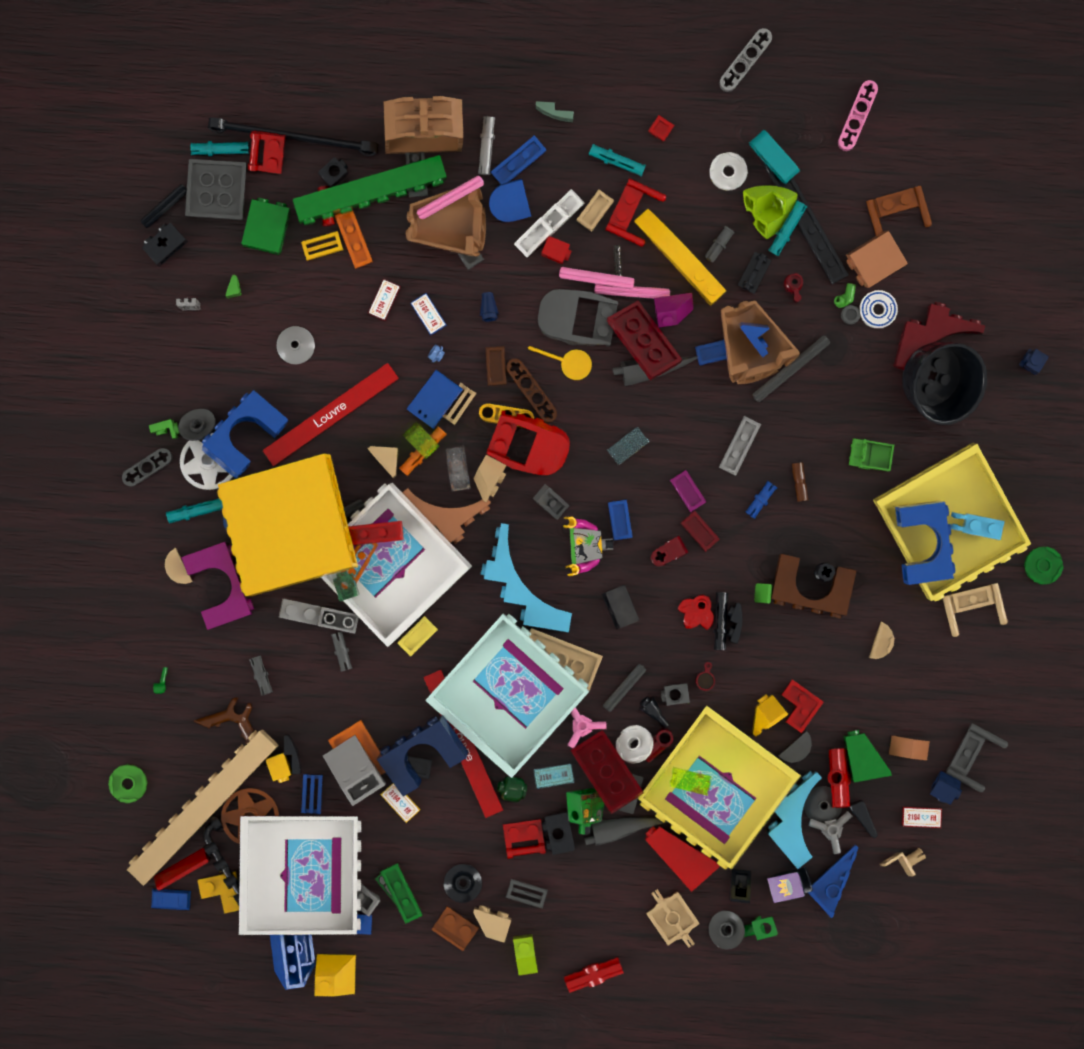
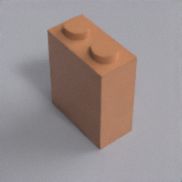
M883 231L846 254L848 266L851 270L854 269L856 271L858 283L866 288H870L908 264L889 231Z

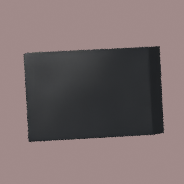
M732 869L729 900L750 904L751 871Z

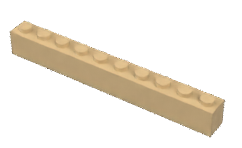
M263 729L259 732L255 730L248 737L250 742L246 746L242 744L234 752L236 756L232 760L228 758L222 764L223 770L219 774L215 772L208 779L210 783L207 787L202 786L195 793L197 797L193 801L189 799L181 807L184 811L180 815L176 813L168 821L170 825L166 829L162 827L156 833L157 839L153 843L149 841L142 848L144 852L140 857L136 855L129 862L131 866L127 871L143 886L151 880L279 746Z

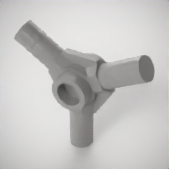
M847 811L838 820L833 819L823 823L810 819L808 826L822 830L825 837L831 840L833 853L839 854L841 849L838 839L843 830L842 826L853 816Z

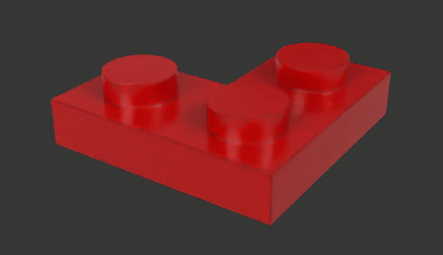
M794 680L790 681L781 694L796 706L785 722L802 733L824 702Z

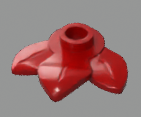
M698 595L694 599H685L680 603L678 610L685 613V628L691 629L701 624L708 630L712 626L714 614L710 610L712 603L709 597ZM700 602L705 603V607L701 608L698 606V604Z

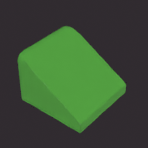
M236 275L231 277L225 295L226 298L237 297L242 294Z
M757 583L754 601L756 603L770 604L772 585Z

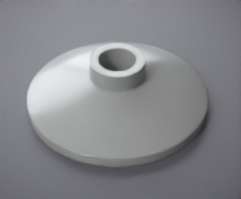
M292 326L282 331L279 335L277 351L279 356L287 363L302 364L313 355L315 349L314 338L305 328ZM297 341L299 343L298 347L293 348L292 342Z

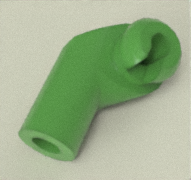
M847 283L845 293L834 298V304L838 308H844L853 302L856 285Z

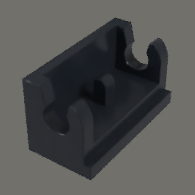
M625 585L602 594L616 630L639 621Z

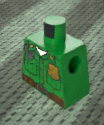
M594 788L567 792L569 821L579 824V834H590L591 824L602 820L604 802Z

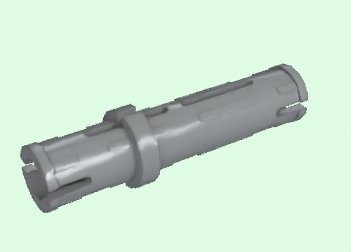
M483 117V129L480 134L479 175H490L492 145L495 139V117Z

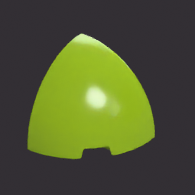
M756 186L743 191L746 211H750L755 218L753 225L763 237L769 239L782 228L796 203L797 193L778 186Z

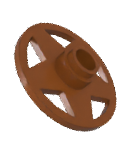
M255 788L239 790L232 794L223 806L221 813L223 829L231 840L240 844L241 816H266L273 807L275 817H279L278 807L273 798L262 790ZM248 792L260 794L266 799L254 803ZM238 796V809L226 812L230 802ZM226 823L238 826V838L230 832Z

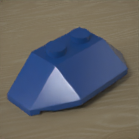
M312 934L270 935L274 971L284 989L304 987L316 965Z

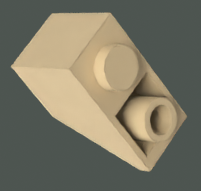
M488 455L484 457L474 476V481L485 502H487L490 496H495L499 488L496 486L497 483L501 484L506 476L503 473L506 465Z
M479 905V908L475 907L473 913L485 936L504 943L511 923V918L508 917L509 914L498 911L496 914L490 912V908Z

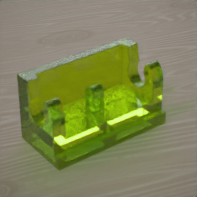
M673 767L670 787L708 796L713 777Z

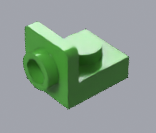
M172 419L149 425L150 432L156 433L157 436L168 433L167 430L170 429L172 439H178V423H174Z

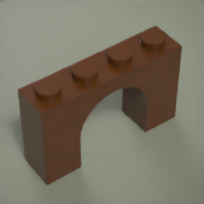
M784 554L779 555L771 593V599L774 600L773 604L785 606V603L793 604L792 608L800 610L808 607L812 608L811 612L822 614L823 611L830 612L831 617L840 619L842 615L847 616L856 570L835 567L832 585L827 595L818 600H810L803 597L796 587V575L800 558Z

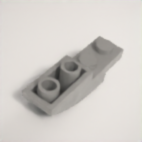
M282 599L279 618L354 634L359 619L353 613L288 599Z

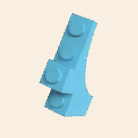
M809 771L802 777L803 781L799 785L795 784L775 811L781 820L779 822L777 820L772 822L768 826L769 830L767 831L768 835L797 869L812 858L803 839L801 817L807 796L815 784L822 778L816 771L813 773Z

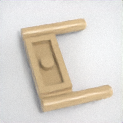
M998 583L943 597L953 637L959 635L954 613L995 604L1000 624L1005 625L1008 623Z

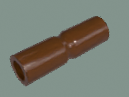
M803 462L792 464L797 502L807 501L809 499Z

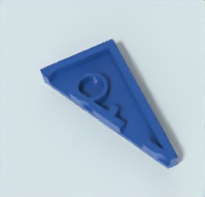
M856 845L852 846L812 883L813 891L808 892L831 918L835 914L834 912L841 898L842 890L846 885L853 861H855L858 851Z

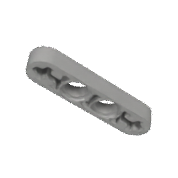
M759 29L723 74L719 84L723 91H733L769 46L772 34L768 29ZM759 34L762 36L766 34L768 41L764 40L758 47L756 44L760 40ZM754 48L757 51V55L754 58L748 57L746 54L747 49ZM737 63L744 64L745 71L742 73L736 72L735 65ZM731 71L733 75L736 77H734V79L731 82L733 86L728 85L726 87L724 86V79H730L732 74L729 72Z

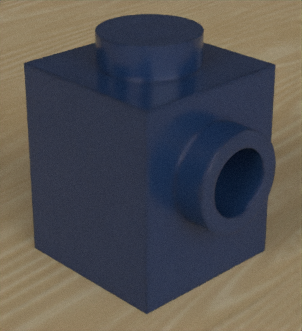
M940 771L931 785L930 795L936 797L940 802L951 805L953 800H957L961 795V781Z

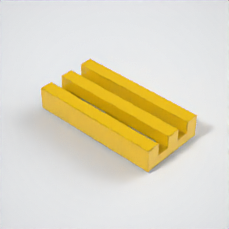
M338 231L301 242L307 261L343 250ZM336 237V240L331 242H327L310 248H307L306 246L309 244H313L319 241ZM338 244V247L309 255V252Z

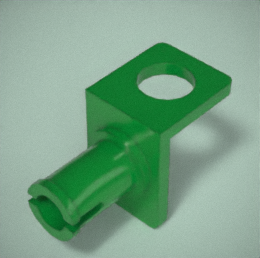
M757 916L752 921V924L744 926V937L756 935L757 940L778 935L772 916L763 919L761 916ZM763 923L771 925L770 933H766Z

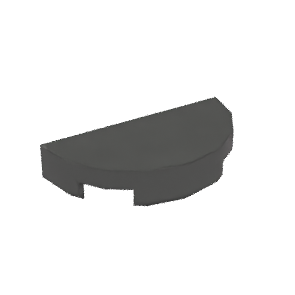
M805 731L781 752L778 757L791 763L799 762L806 758L812 746L809 733Z

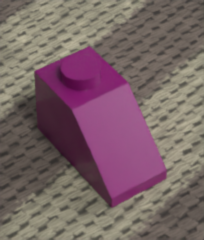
M692 293L654 298L658 328L678 325L693 310Z

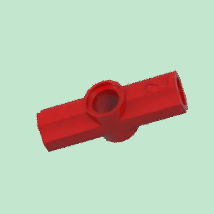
M844 748L829 750L830 772L828 774V782L831 784L832 808L850 807L849 784L851 782V775L848 772L847 750ZM839 774H841L842 776L840 782H838L837 780Z
M616 957L600 964H590L582 968L583 970L564 976V980L569 993L587 986L599 985L605 982L606 979L621 975L624 972L619 958Z

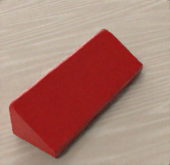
M202 848L155 875L154 880L157 890L160 891L208 863L211 859L205 849Z

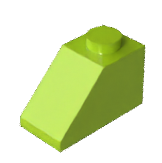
M532 934L513 937L518 974L538 973Z

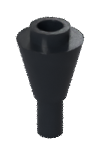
M647 696L641 700L639 709L654 720H657L663 728H666L669 722L663 717L654 696L650 698Z

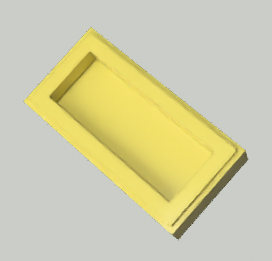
M424 616L398 644L411 657L438 629Z

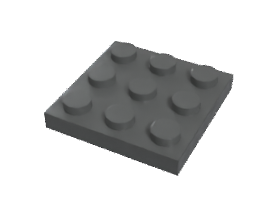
M189 159L185 216L243 220L247 163Z

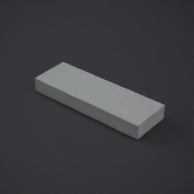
M746 416L743 417L718 468L734 476L737 475L761 426L760 423Z

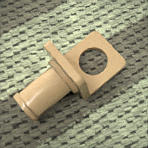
M920 848L908 856H905L903 852H897L881 862L880 866H887L898 859L908 876H915L916 874L912 866L926 857L925 854H921L923 851Z

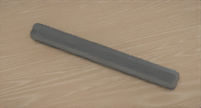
M826 336L820 337L802 352L795 361L784 367L753 393L754 399L757 402H761L830 344V340Z

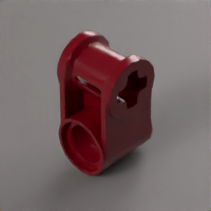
M677 536L653 551L651 562L655 566H663L689 552L680 536ZM657 553L664 555L663 562L660 560L656 561Z

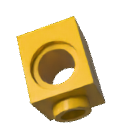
M281 753L265 759L273 781L278 780L281 783L289 780L292 770L287 755Z

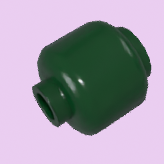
M505 776L503 781H499L497 791L500 792L503 800L519 802L526 796L527 784L524 783L522 778Z

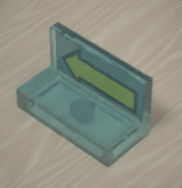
M636 427L607 451L619 466L648 444L649 439H646L639 428Z

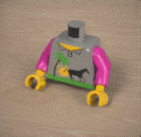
M564 517V519L569 520V524L563 525V527L570 528L572 564L567 565L566 568L570 567L572 573L568 574V576L588 572L599 564L600 559H602L603 550H613V538L601 539V531H598L597 526L586 520Z

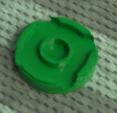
M1037 547L1026 556L1024 568L1027 576L1033 582L1050 584L1061 576L1063 561L1061 555L1055 549Z

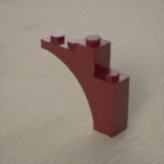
M935 302L928 307L924 325H921V321L913 319L904 324L894 368L905 370L904 367L910 356L926 344L959 333L981 335L984 333L985 325H981V321L970 319V321L962 320V316L951 314L950 317L948 316L950 308H946V304Z

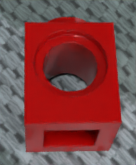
M548 236L541 256L563 265L564 260H569L572 250H569L570 244Z

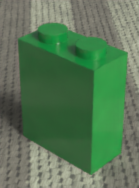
M252 199L241 243L242 246L281 255L291 213L290 208H287V204L276 202V205L268 203L269 200Z

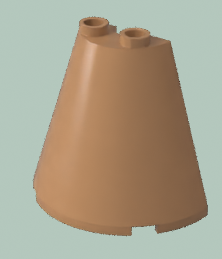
M480 187L425 219L419 218L417 210L451 190L410 204L407 220L411 225L406 230V239L408 241L472 257L480 255L478 251L483 250L486 237L485 207L482 208L483 205L480 202L483 199Z
M755 300L751 302L743 301L738 304V308L726 306L721 309L728 372L731 382L748 384L765 379L779 372L778 369L785 364L786 367L790 365L800 355L798 349ZM745 322L769 326L770 329L758 337V339L762 337L769 346L766 348L768 351L766 356L762 358L738 325L739 323Z

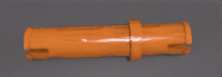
M437 426L416 451L409 454L410 457L399 469L406 476H409L418 464L421 465L423 463L422 460L447 434Z

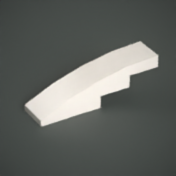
M571 189L559 202L555 203L514 245L526 257H529L548 239V236L553 235L585 203Z

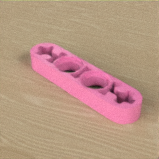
M865 81L859 89L838 139V146L843 151H850L857 142L878 92V86L874 81ZM871 85V89L874 92H870L867 99L860 98V95L862 97L865 96L866 89L864 87ZM864 102L867 105V110L859 112L856 108L857 103ZM853 119L859 122V128L856 130L851 129L849 126V122ZM852 133V136L849 140V142L852 143V145L848 144L847 147L844 146V142L842 141V139L845 140L848 134Z

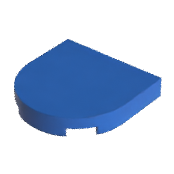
M522 179L500 184L491 193L489 207L497 219L504 222H512L531 217Z

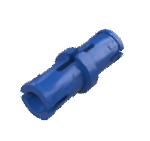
M767 481L760 493L754 496V501L745 513L755 519L763 506L768 504V499L777 487Z

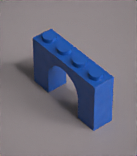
M254 390L250 394L246 393L240 400L241 404L237 408L234 406L227 414L229 417L225 421L221 420L215 427L216 431L212 435L208 434L202 441V451L235 479H238L250 466L251 461L232 445L229 437L231 429L241 422H253L275 439L288 423V419Z
M933 501L895 507L897 526L927 525L934 531L937 539L936 549L928 559L902 564L903 582L907 585L954 579L955 564L951 558L953 545L949 540L951 527L947 522V516H949L948 505L944 501Z

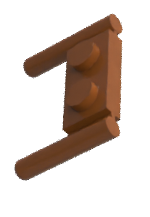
M921 186L866 201L876 236L883 232L879 218L918 206L925 227L932 225Z

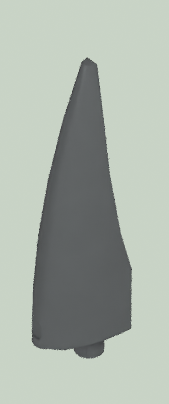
M698 356L681 357L682 362L658 377L698 359ZM635 359L620 362V367L612 368L613 375L622 374L624 386L650 380Z
M644 817L601 820L598 823L591 824L593 836L586 837L584 840L586 845L595 843V846L614 842L639 830L669 822L666 820L663 823L658 818Z

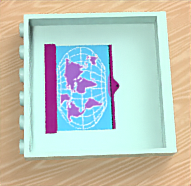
M503 613L425 701L512 778L589 693L587 689L589 685L581 678L577 680L573 676L575 672L567 665L565 667L558 663L560 659L552 652L549 655L544 650L546 646L538 639L534 641L530 638L531 633L525 627L520 629L515 624L517 620L509 613L507 616Z

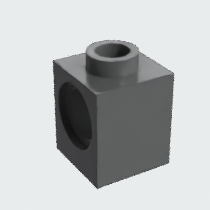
M687 683L664 686V690H661L662 702H666L667 706L690 703ZM673 689H677L680 692V697L677 700H672L669 696L670 691Z

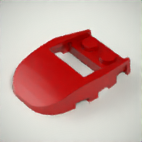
M502 410L487 449V454L515 470L537 475H550L557 472L563 466L569 452L570 440L567 434L554 425L550 426L544 423V420L536 417V419L518 413L517 416L505 414L506 411ZM517 425L537 432L525 464L511 460L506 456Z

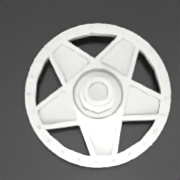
M189 440L180 455V468L190 484L199 489L213 490L218 488V484L232 479L233 476L229 474L223 481L215 484L218 472L227 471L202 451V442L199 440ZM190 447L195 458L184 465L185 455ZM201 474L204 485L195 482L188 475Z

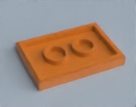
M362 720L328 740L334 749L356 735L380 774L386 773L377 761L380 750Z

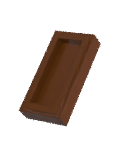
M505 346L485 347L487 385H507Z

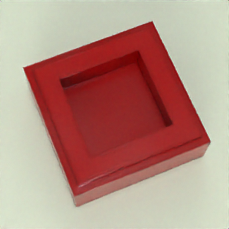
M658 115L648 132L664 142L675 125Z

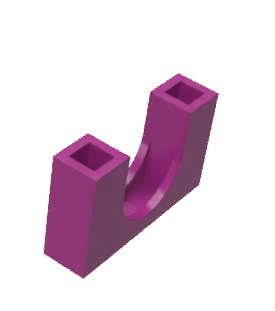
M227 542L181 557L189 576L207 569L218 568L224 571L231 580L232 590L229 598L221 605L201 611L207 630L253 614L254 606L252 600L247 599V596L241 591V579L236 571L237 563H234L232 557L234 555L231 551V544L228 545Z

